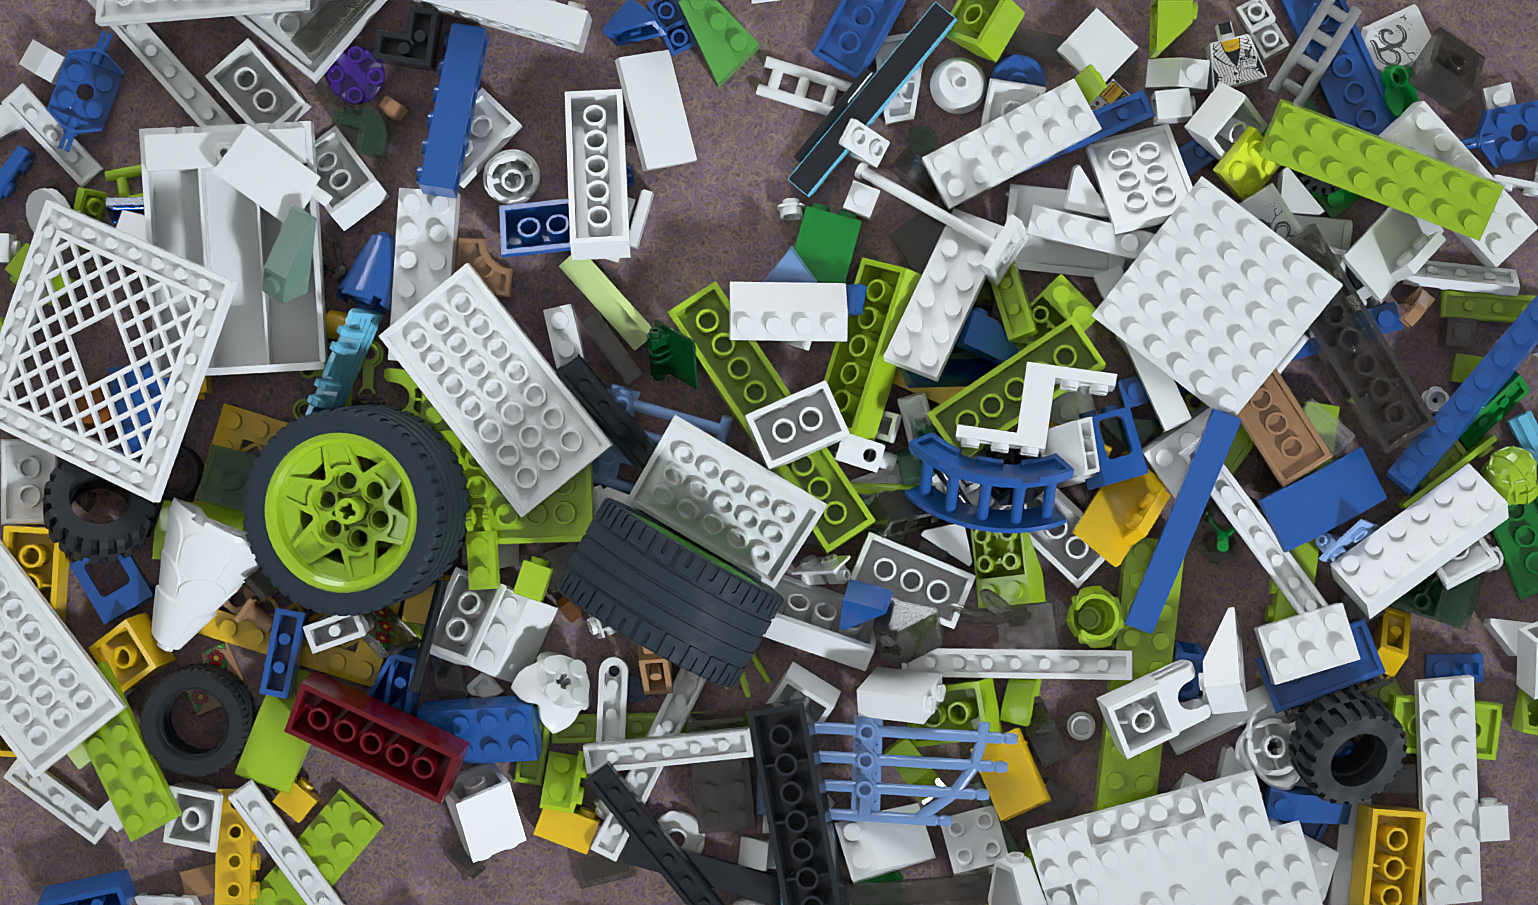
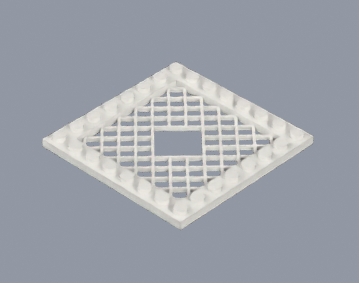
M46 200L0 332V429L152 502H160L238 282L55 201ZM77 245L90 250V252L81 256ZM71 247L75 260L64 264L61 252ZM100 255L113 260V262L103 266ZM93 257L98 270L87 275L83 262ZM77 265L81 279L71 283L67 270ZM123 265L137 272L126 276ZM116 267L121 280L110 285L106 272ZM61 274L65 287L55 292L52 278ZM100 275L104 289L94 294L90 280ZM146 275L160 282L150 287ZM139 277L144 290L133 296L129 282ZM84 284L88 297L78 302L74 289ZM123 286L127 299L117 304L113 290ZM169 286L183 291V293L173 297ZM163 287L167 301L157 306L152 292ZM68 292L72 306L62 310L58 297ZM107 294L111 308L101 312L96 299ZM146 296L150 310L140 315L136 301ZM193 296L198 298L196 304L194 302ZM186 298L191 311L180 317L175 303ZM52 301L56 314L46 319L42 307L44 304ZM91 303L95 316L85 321L80 308ZM130 304L134 318L124 323L119 310ZM170 307L174 320L163 325L159 311ZM74 311L79 324L68 329L64 316ZM113 313L131 365L89 386L71 335ZM153 315L157 329L147 333L142 320ZM191 318L187 331H185L182 322ZM58 320L63 333L52 337L48 325ZM137 324L141 337L131 342L126 328ZM177 326L181 339L170 344L166 330ZM42 328L47 341L37 346L33 333ZM160 334L164 348L154 352L149 339ZM65 338L69 352L59 357L55 343ZM143 343L148 356L137 361L133 347ZM181 346L176 360L173 349ZM49 347L53 360L43 365L39 351ZM167 353L171 367L161 372L156 358ZM33 355L37 368L27 373L24 359ZM71 357L76 371L66 375L61 362ZM150 362L155 375L144 380L140 366ZM56 366L60 379L50 383L45 370ZM134 370L138 384L128 388L123 375ZM172 373L166 388L163 377ZM40 374L44 387L34 392L30 378ZM78 376L82 390L72 394L68 381ZM117 378L122 392L111 396L107 383ZM157 381L161 395L151 399L147 385ZM24 382L28 395L18 400L14 388L16 385ZM62 384L66 398L56 402L52 389ZM101 387L105 400L95 405L91 391ZM140 389L145 403L134 407L130 394ZM46 392L50 406L40 410L36 397ZM85 395L89 409L79 413L75 399ZM124 397L129 411L118 416L114 402ZM30 401L33 410L22 404ZM162 401L159 411L156 414L153 405ZM69 403L73 417L63 421L59 407ZM108 405L112 419L102 424L97 410ZM147 408L152 422L141 427L137 413ZM53 411L55 420L45 415ZM92 414L96 427L86 432L81 419ZM131 416L135 430L125 435L120 421ZM75 422L78 431L68 427V425ZM115 425L119 438L109 443L104 429ZM152 428L147 442L144 432ZM98 433L101 442L91 438L90 436ZM138 436L142 449L132 454L127 440ZM121 444L124 453L114 449L113 447ZM142 456L141 461L137 460L136 458Z

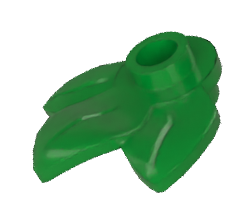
M1390 64L1384 67L1381 72V82L1385 88V104L1390 113L1395 117H1400L1403 110L1405 111L1412 103L1419 102L1415 88L1423 83L1424 78L1413 67L1404 68L1401 65Z

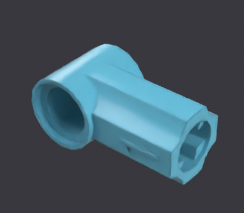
M1527 410L1506 422L1519 447L1528 450L1538 463V424L1531 410Z

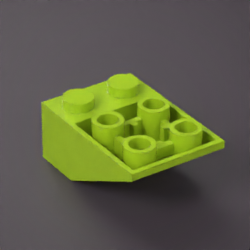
M1060 273L1029 304L1038 333L1015 341L1014 344L1021 351L1072 316H1074L1080 327L1085 331L1096 320L1092 317L1096 308Z
M971 529L979 608L1046 602L1043 573L1029 532L995 533Z

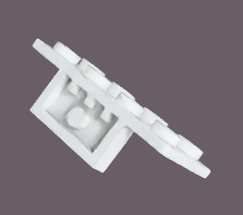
M1388 207L1342 256V260L1373 297L1379 301L1385 297L1397 282L1415 275L1446 241V238L1442 235L1444 230L1439 225Z

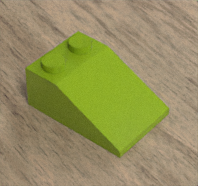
M976 678L942 684L946 687L945 700L939 704L934 714H931L924 724L907 722L908 727L977 731L978 722H990L989 732L1003 733L993 678ZM910 739L915 747L961 742Z

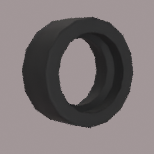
M180 445L177 456L185 458L190 464V481L185 487L180 489H172L166 486L162 495L163 498L174 499L175 497L182 499L197 491L203 478L204 464L201 457L193 449Z

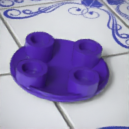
M353 46L346 48L327 70V78L332 91L341 100L351 104H363L371 101L380 93L385 81V70L382 63H378L373 59L372 51L363 47Z

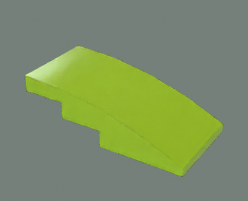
M299 669L294 698L286 699L269 695L265 696L235 771L236 775L249 780L253 779V781L288 794L290 793L311 744L284 732L300 684L311 673Z

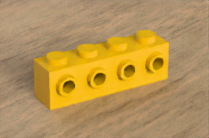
M217 789L223 794V803L216 852L214 905H255V899H258L260 895V884L256 882V870L260 869L261 863L260 853H256V845L259 839L228 799V795L237 789Z

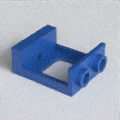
M1117 404L1101 408V414L1099 415L1096 414L1095 410L1079 414V419L1092 417L1100 472H1096V476L1085 479L1088 490L1149 473L1130 406L1118 409ZM1118 416L1121 418L1130 452L1126 456L1109 459L1098 423L1100 420Z
M121 555L117 556L130 581L127 585L108 596L101 595L87 572L85 565L90 561L89 558L83 557L82 561L77 560L69 565L104 624L112 623L155 597L156 586L149 584L133 555L125 559Z

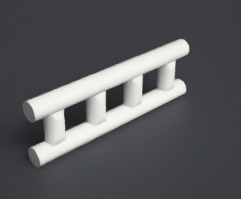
M767 56L764 67L772 69L768 85L759 84L756 95L827 116L834 107L833 103L837 90L846 92L853 82ZM783 73L799 78L795 94L778 89ZM810 81L827 86L822 103L805 98Z

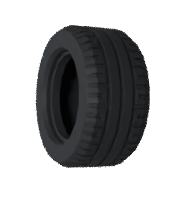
M208 663L183 666L166 675L148 692L140 713L141 735L144 737L143 742L146 743V748H149V753L166 769L169 768L170 771L184 776H206L227 767L243 753L256 720V706L253 703L254 699L251 697V692L247 690L248 687L233 672H229L228 669L221 668L218 665H208ZM199 690L210 694L220 702L226 714L227 728L222 741L217 746L199 749L186 744L178 737L172 726L171 711L176 698L182 692Z

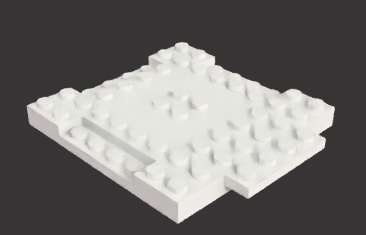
M1253 770L1027 829L1028 841L1048 905H1323L1299 820L1270 828L1257 778Z

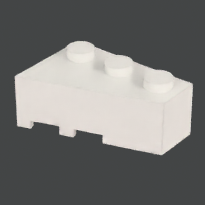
M1206 404L1190 414L1191 421L1165 431L1142 448L1145 460L1174 499L1188 469V465L1179 452L1201 437L1212 411V408Z

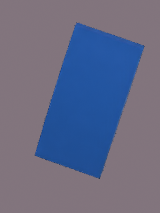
M1358 447L1334 461L1327 462L1307 475H1303L1286 487L1279 488L1258 502L1285 553L1343 524L1387 499L1363 448Z

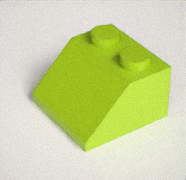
M958 0L950 13L958 22L945 37L977 56L997 62L1024 17L1025 12L1012 0Z
M1193 0L1151 1L1149 59H1155L1193 23V19H1197V2H1193Z

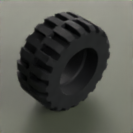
M63 460L61 462V470L54 468L50 474V481H47L44 487L43 521L45 529L49 530L50 539L53 543L59 542V549L65 554L71 551L73 552L74 559L82 561L83 557L89 558L90 563L99 564V559H107V563L116 562L117 556L121 555L125 559L132 555L133 547L140 549L145 544V537H150L153 530L157 502L145 499L71 462ZM107 489L119 494L128 504V510L116 521L106 524H94L77 516L72 510V503L80 494L88 490Z
M1346 690V693L1337 691L1331 693L1332 696L1328 698L1323 696L1318 699V703L1313 707L1310 705L1305 710L1306 714L1302 718L1299 717L1296 721V730H1292L1289 740L1292 743L1288 747L1289 756L1291 757L1290 762L1297 774L1318 798L1330 801L1332 804L1342 805L1343 802L1346 805L1357 804V800L1366 801L1371 799V795L1374 793H1381L1385 790L1383 787L1388 782L1391 784L1395 780V773L1401 771L1404 764L1402 758L1406 757L1407 746L1405 744H1407V737L1403 731L1402 724L1377 697H1373L1372 694L1365 691ZM1363 734L1360 743L1351 753L1340 759L1332 760L1337 749L1345 741Z

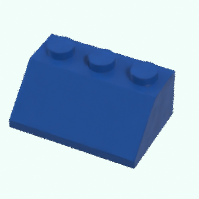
M569 199L499 206L502 258L571 251Z

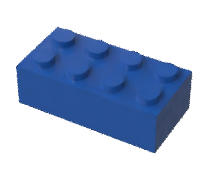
M517 695L424 701L417 712L419 719L470 742L462 765L538 760L543 749L538 705L526 703Z

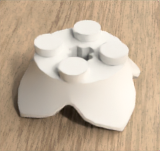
M551 651L540 653L537 656V662L520 671L511 686V689L521 700L526 703H535L539 706V717L553 734L569 727L576 719L581 709L586 710L592 702V692L584 662Z
M1272 704L1260 706L1251 714L1246 728L1236 742L1235 758L1244 771L1253 770L1264 783L1273 788L1291 790L1300 778L1290 762L1291 757L1288 750L1289 744H1292L1289 741L1291 732L1296 730L1295 723L1297 720L1288 719L1284 711L1275 713ZM1270 740L1275 742L1277 746L1273 749V754L1267 749Z

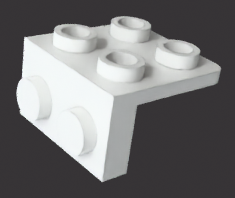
M987 806L952 815V826H941L955 880L961 879L962 882L972 881L978 878L977 874L988 871L989 875H992L995 860L1005 858L1008 854L995 807Z

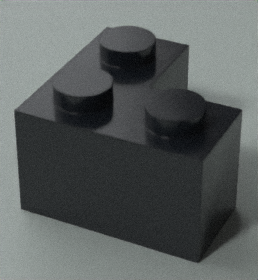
M410 5L406 34L377 30L373 59L382 64L435 72L443 19L442 13L438 9Z

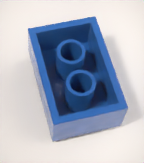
M150 362L140 366L144 380L153 376ZM129 365L108 368V375ZM134 370L123 375L128 388L138 384ZM117 378L110 381L112 396L122 392ZM163 378L167 388L170 378ZM157 381L147 385L151 399L161 395ZM140 389L130 394L134 407L145 403ZM124 397L114 402L118 416L129 411ZM162 401L153 405L156 414L159 411ZM147 408L137 413L141 427L152 422ZM131 416L120 421L125 435L135 430ZM152 428L144 432L147 442ZM138 436L127 440L131 453L142 449ZM183 436L181 445L186 444V443H185V437H184V436ZM120 444L121 452L124 453L122 445Z

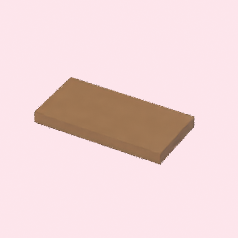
M1275 368L1236 417L1242 419L1241 425L1280 485L1284 488L1333 457V455Z

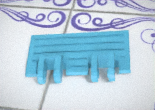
M354 308L349 310L345 325L338 326L337 332L340 334L338 341L332 342L329 347L333 352L323 371V377L316 378L314 382L317 391L315 394L309 395L307 402L310 404L305 415L317 411L344 407L381 322L382 314L374 310Z

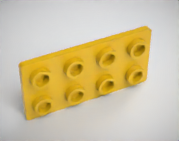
M1124 451L1119 457L1126 456L1129 453ZM1149 469L1147 474L1100 487L1073 529V533L1114 567L1121 564L1132 545L1147 536L1171 496L1159 478Z

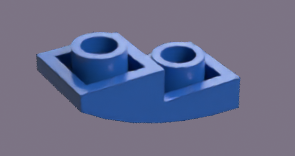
M651 0L646 3L650 12L668 30L667 35L662 37L672 56L697 45V41L677 0Z

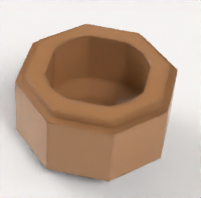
M385 96L379 105L386 116L398 122H403L409 113L407 108L389 96Z

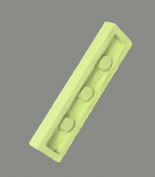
M570 255L559 265L563 272L635 351L647 341V334L652 328L650 324L591 259L572 260V255Z

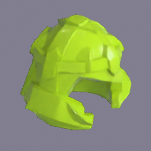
M1513 445L1497 450L1480 470L1482 477L1507 501L1508 506L1513 504L1528 505L1538 496V463L1534 460L1532 454L1524 448Z
M1101 585L1083 588L1078 595L1071 597L1072 604L1069 606L1066 618L1067 626L1074 634V637L1079 638L1080 644H1088L1090 648L1110 646L1119 631L1124 628L1123 610L1119 598L1113 597L1108 591L1102 589Z

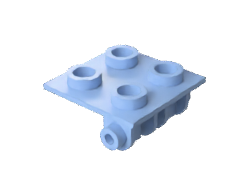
M1360 519L1342 537L1327 532L1316 537L1315 543L1323 552L1319 559L1328 563L1334 562L1381 526Z

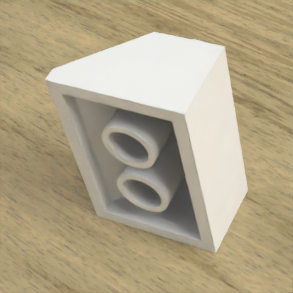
M456 567L447 585L430 654L455 664L472 666L507 586L500 583V588L469 590L468 571Z
M506 585L507 589L471 667L493 677L513 683L520 671L534 664L558 608L544 601L538 602L514 594V588Z

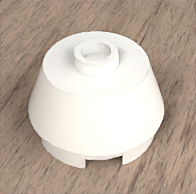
M953 57L943 61L936 67L930 80V91L934 101L940 108L949 113L964 114L974 110L981 104L986 95L987 80L983 70L977 63L968 58Z
M515 149L504 150L494 155L486 164L483 182L488 194L496 201L507 205L522 204L528 201L536 192L540 183V170L533 157L526 152Z

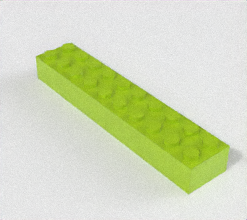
M715 281L668 311V318L678 332L695 341L696 361L760 455L745 422V415L792 394L756 340H729L730 301ZM827 447L771 471L827 504L823 514L811 531V534L825 555L876 521Z
M1144 537L1131 546L1121 562L1117 597L1123 610L1124 621L1158 538ZM1184 559L1153 634L1124 623V628L1119 631L1117 637L1112 641L1111 650L1133 651V680H1108L1106 694L1172 663ZM1103 717L1093 812L1157 795L1163 743L1127 759L1116 749Z

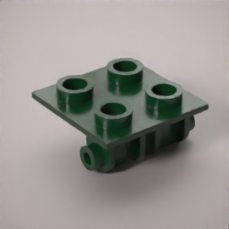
M655 319V327L651 328L647 334L649 361L651 362L650 375L654 380L662 381L666 375L670 374L697 390L698 370L695 341Z

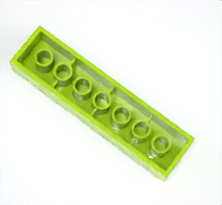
M1281 98L1257 152L1261 158L1480 241L1504 189V186L1498 181Z

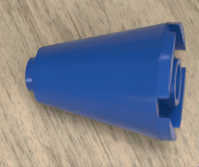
M378 232L377 235L370 236L336 292L338 299L345 303L348 302V299H351L356 303L355 307L359 309L374 310L380 314H385L386 311L389 314L391 313L396 243L393 241L394 237L392 235Z

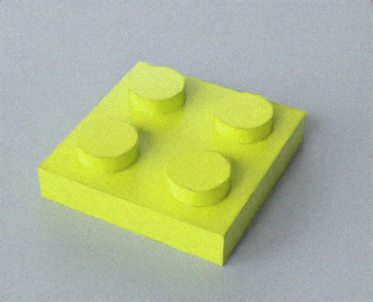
M1250 125L1213 169L1216 175L1241 202L1261 190L1281 166L1259 156L1257 152L1264 137L1256 128Z

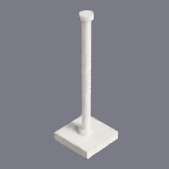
M861 162L855 171L854 176L860 180L866 179L989 248L980 264L987 280L997 286L1028 239L1022 220L1013 215L1010 216L995 239L869 169V165L865 162Z

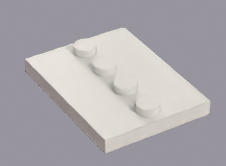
M1169 124L1107 137L1085 146L1115 234L1165 223L1193 188Z

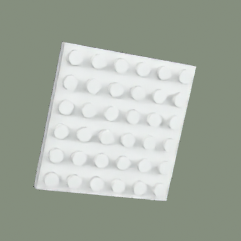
M1201 176L1094 311L1092 317L1210 408H1215L1236 417L1343 284Z

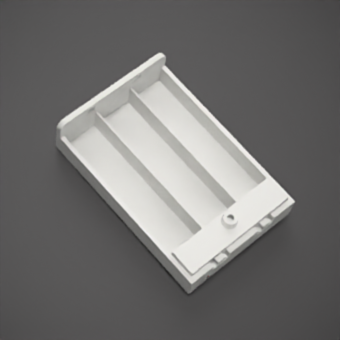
M312 121L275 122V124L256 123L250 125L317 174L315 133ZM247 124L139 129L146 241L238 282L205 376L325 369L329 356L319 202L312 197L303 209L317 218L308 293L282 304L263 292L262 284L264 266L284 223L213 172ZM149 277L150 287L160 282ZM169 286L173 297L183 293V291ZM163 287L152 292L157 306L167 301ZM193 296L194 302L196 304L198 298ZM186 298L175 303L180 317L191 311ZM170 307L159 311L163 325L174 320ZM152 315V331H153V330L157 329V325H156V322H155L154 317H153V315ZM191 318L182 322L185 331H187ZM177 326L166 330L170 344L181 339ZM160 334L153 337L154 352L164 348ZM181 346L173 349L176 360ZM167 353L156 358L161 372L171 367ZM172 373L164 376L163 378H170Z

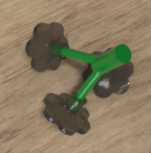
M1210 496L1199 522H1209L1214 532L1208 531L1204 533L1201 553L1204 556H1209L1211 562L1220 563L1223 559L1229 560L1234 555L1233 547L1236 544V539L1232 534L1236 530L1233 526L1227 531L1224 528H1219L1214 520L1217 504ZM1249 497V499L1252 501V503L1255 505V507L1258 509L1261 515L1265 517V514L1261 506L1258 505L1257 500L1252 497Z

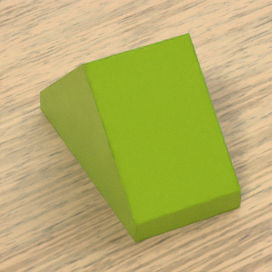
M1519 688L1511 728L1520 732L1538 735V698L1533 699Z

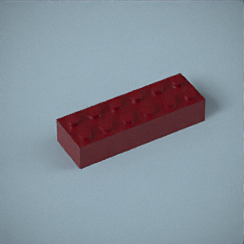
M315 670L301 682L284 732L438 804H441L452 791L470 742Z

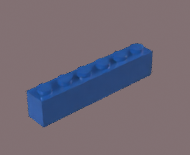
M452 23L450 33H445L443 48L446 50L445 58L440 59L438 65V76H441L439 86H434L432 100L435 103L434 112H429L427 119V129H430L428 139L423 140L421 155L424 156L423 166H418L416 172V183H419L423 194L457 199L489 38L486 28Z

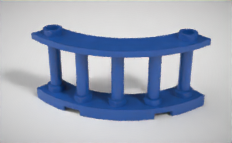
M934 432L909 441V451L922 461L920 485L905 490L904 495L924 511L962 527L995 533L1034 532L1049 530L1066 524L1067 519L1053 506L1057 484L1072 479L1074 468L1057 453L1035 459L1021 460V464L1011 465L1004 464L1003 459L979 455L976 459L962 455V449L949 444ZM933 468L946 473L948 476L946 494L932 485ZM959 479L980 484L978 506L957 500ZM992 486L1014 488L1011 510L989 508ZM1044 486L1042 505L1023 509L1025 490L1029 487Z

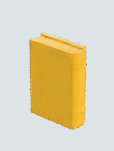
M1020 728L1006 732L1018 735L1016 744L986 743L982 760L1008 763V772L979 771L987 790L990 791L989 795L1000 821L1004 820V822L1051 801L1046 784L1042 780L1027 745L1028 742L1025 741Z

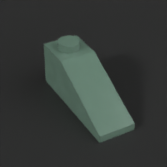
M296 205L291 207L264 266L262 291L282 304L308 293L317 218Z

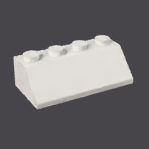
M730 282L729 340L847 341L848 309L846 283Z
M783 575L774 590L784 598V602L775 618L771 619L772 623L766 634H763V637L866 671L876 646L884 615L842 630L840 628L843 594L817 585H807L802 580Z

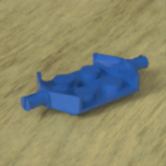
M101 30L94 48L68 50L65 62L46 108L48 114L63 129V135L57 147L60 150H63L64 144L68 140L64 151L70 152L74 137H77L79 134L103 131L124 71L108 55L107 49L113 35L108 33L103 43L106 31ZM81 85L90 86L94 92L93 97L90 100H81L76 93L78 87Z
M1538 100L1484 110L1476 133L1472 134L1473 137L1459 140L1467 149H1478L1488 164L1494 168H1498L1499 165L1538 158ZM1520 124L1524 128V135L1520 140L1515 141L1511 137V130L1515 125Z

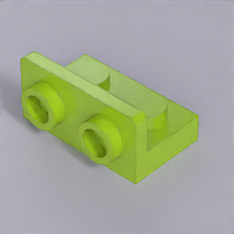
M579 750L578 756L549 751L539 808L573 814L576 804H582L584 788L579 787L580 779L586 778L587 775L584 751Z

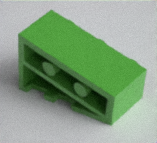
M717 0L679 1L682 13L689 24L718 88H720L760 49L759 43Z

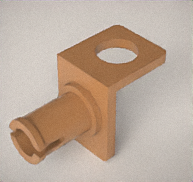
M243 584L239 590L245 593V603L242 606H235L228 599L223 606L237 615L234 619L235 622L239 623L248 619L266 634H269L272 630L274 617L258 606V602L262 597Z

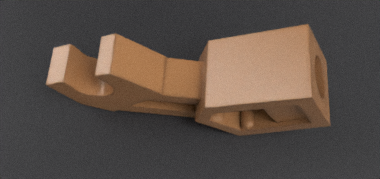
M1421 286L1413 288L1399 303L1405 310L1399 321L1407 328L1409 326L1413 327L1435 299Z

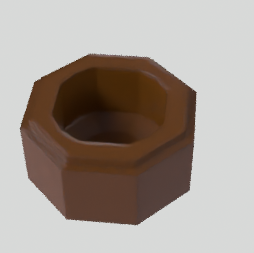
M565 596L557 601L556 605L570 622L573 623L582 616V609Z

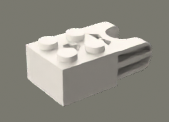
M1179 660L1096 698L1116 749L1127 759L1180 735V731L1210 717L1211 709L1206 702L1200 699H1192L1186 702L1178 701V693L1181 687L1195 676V668L1191 661Z

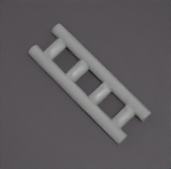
M1322 0L1268 87V91L1277 95L1281 88L1296 96L1293 101L1294 104L1304 107L1362 11L1352 6L1349 12L1346 13L1333 5L1335 0ZM1326 15L1341 23L1333 38L1318 29ZM1311 39L1326 47L1318 62L1303 54ZM1296 63L1311 72L1303 87L1288 78Z

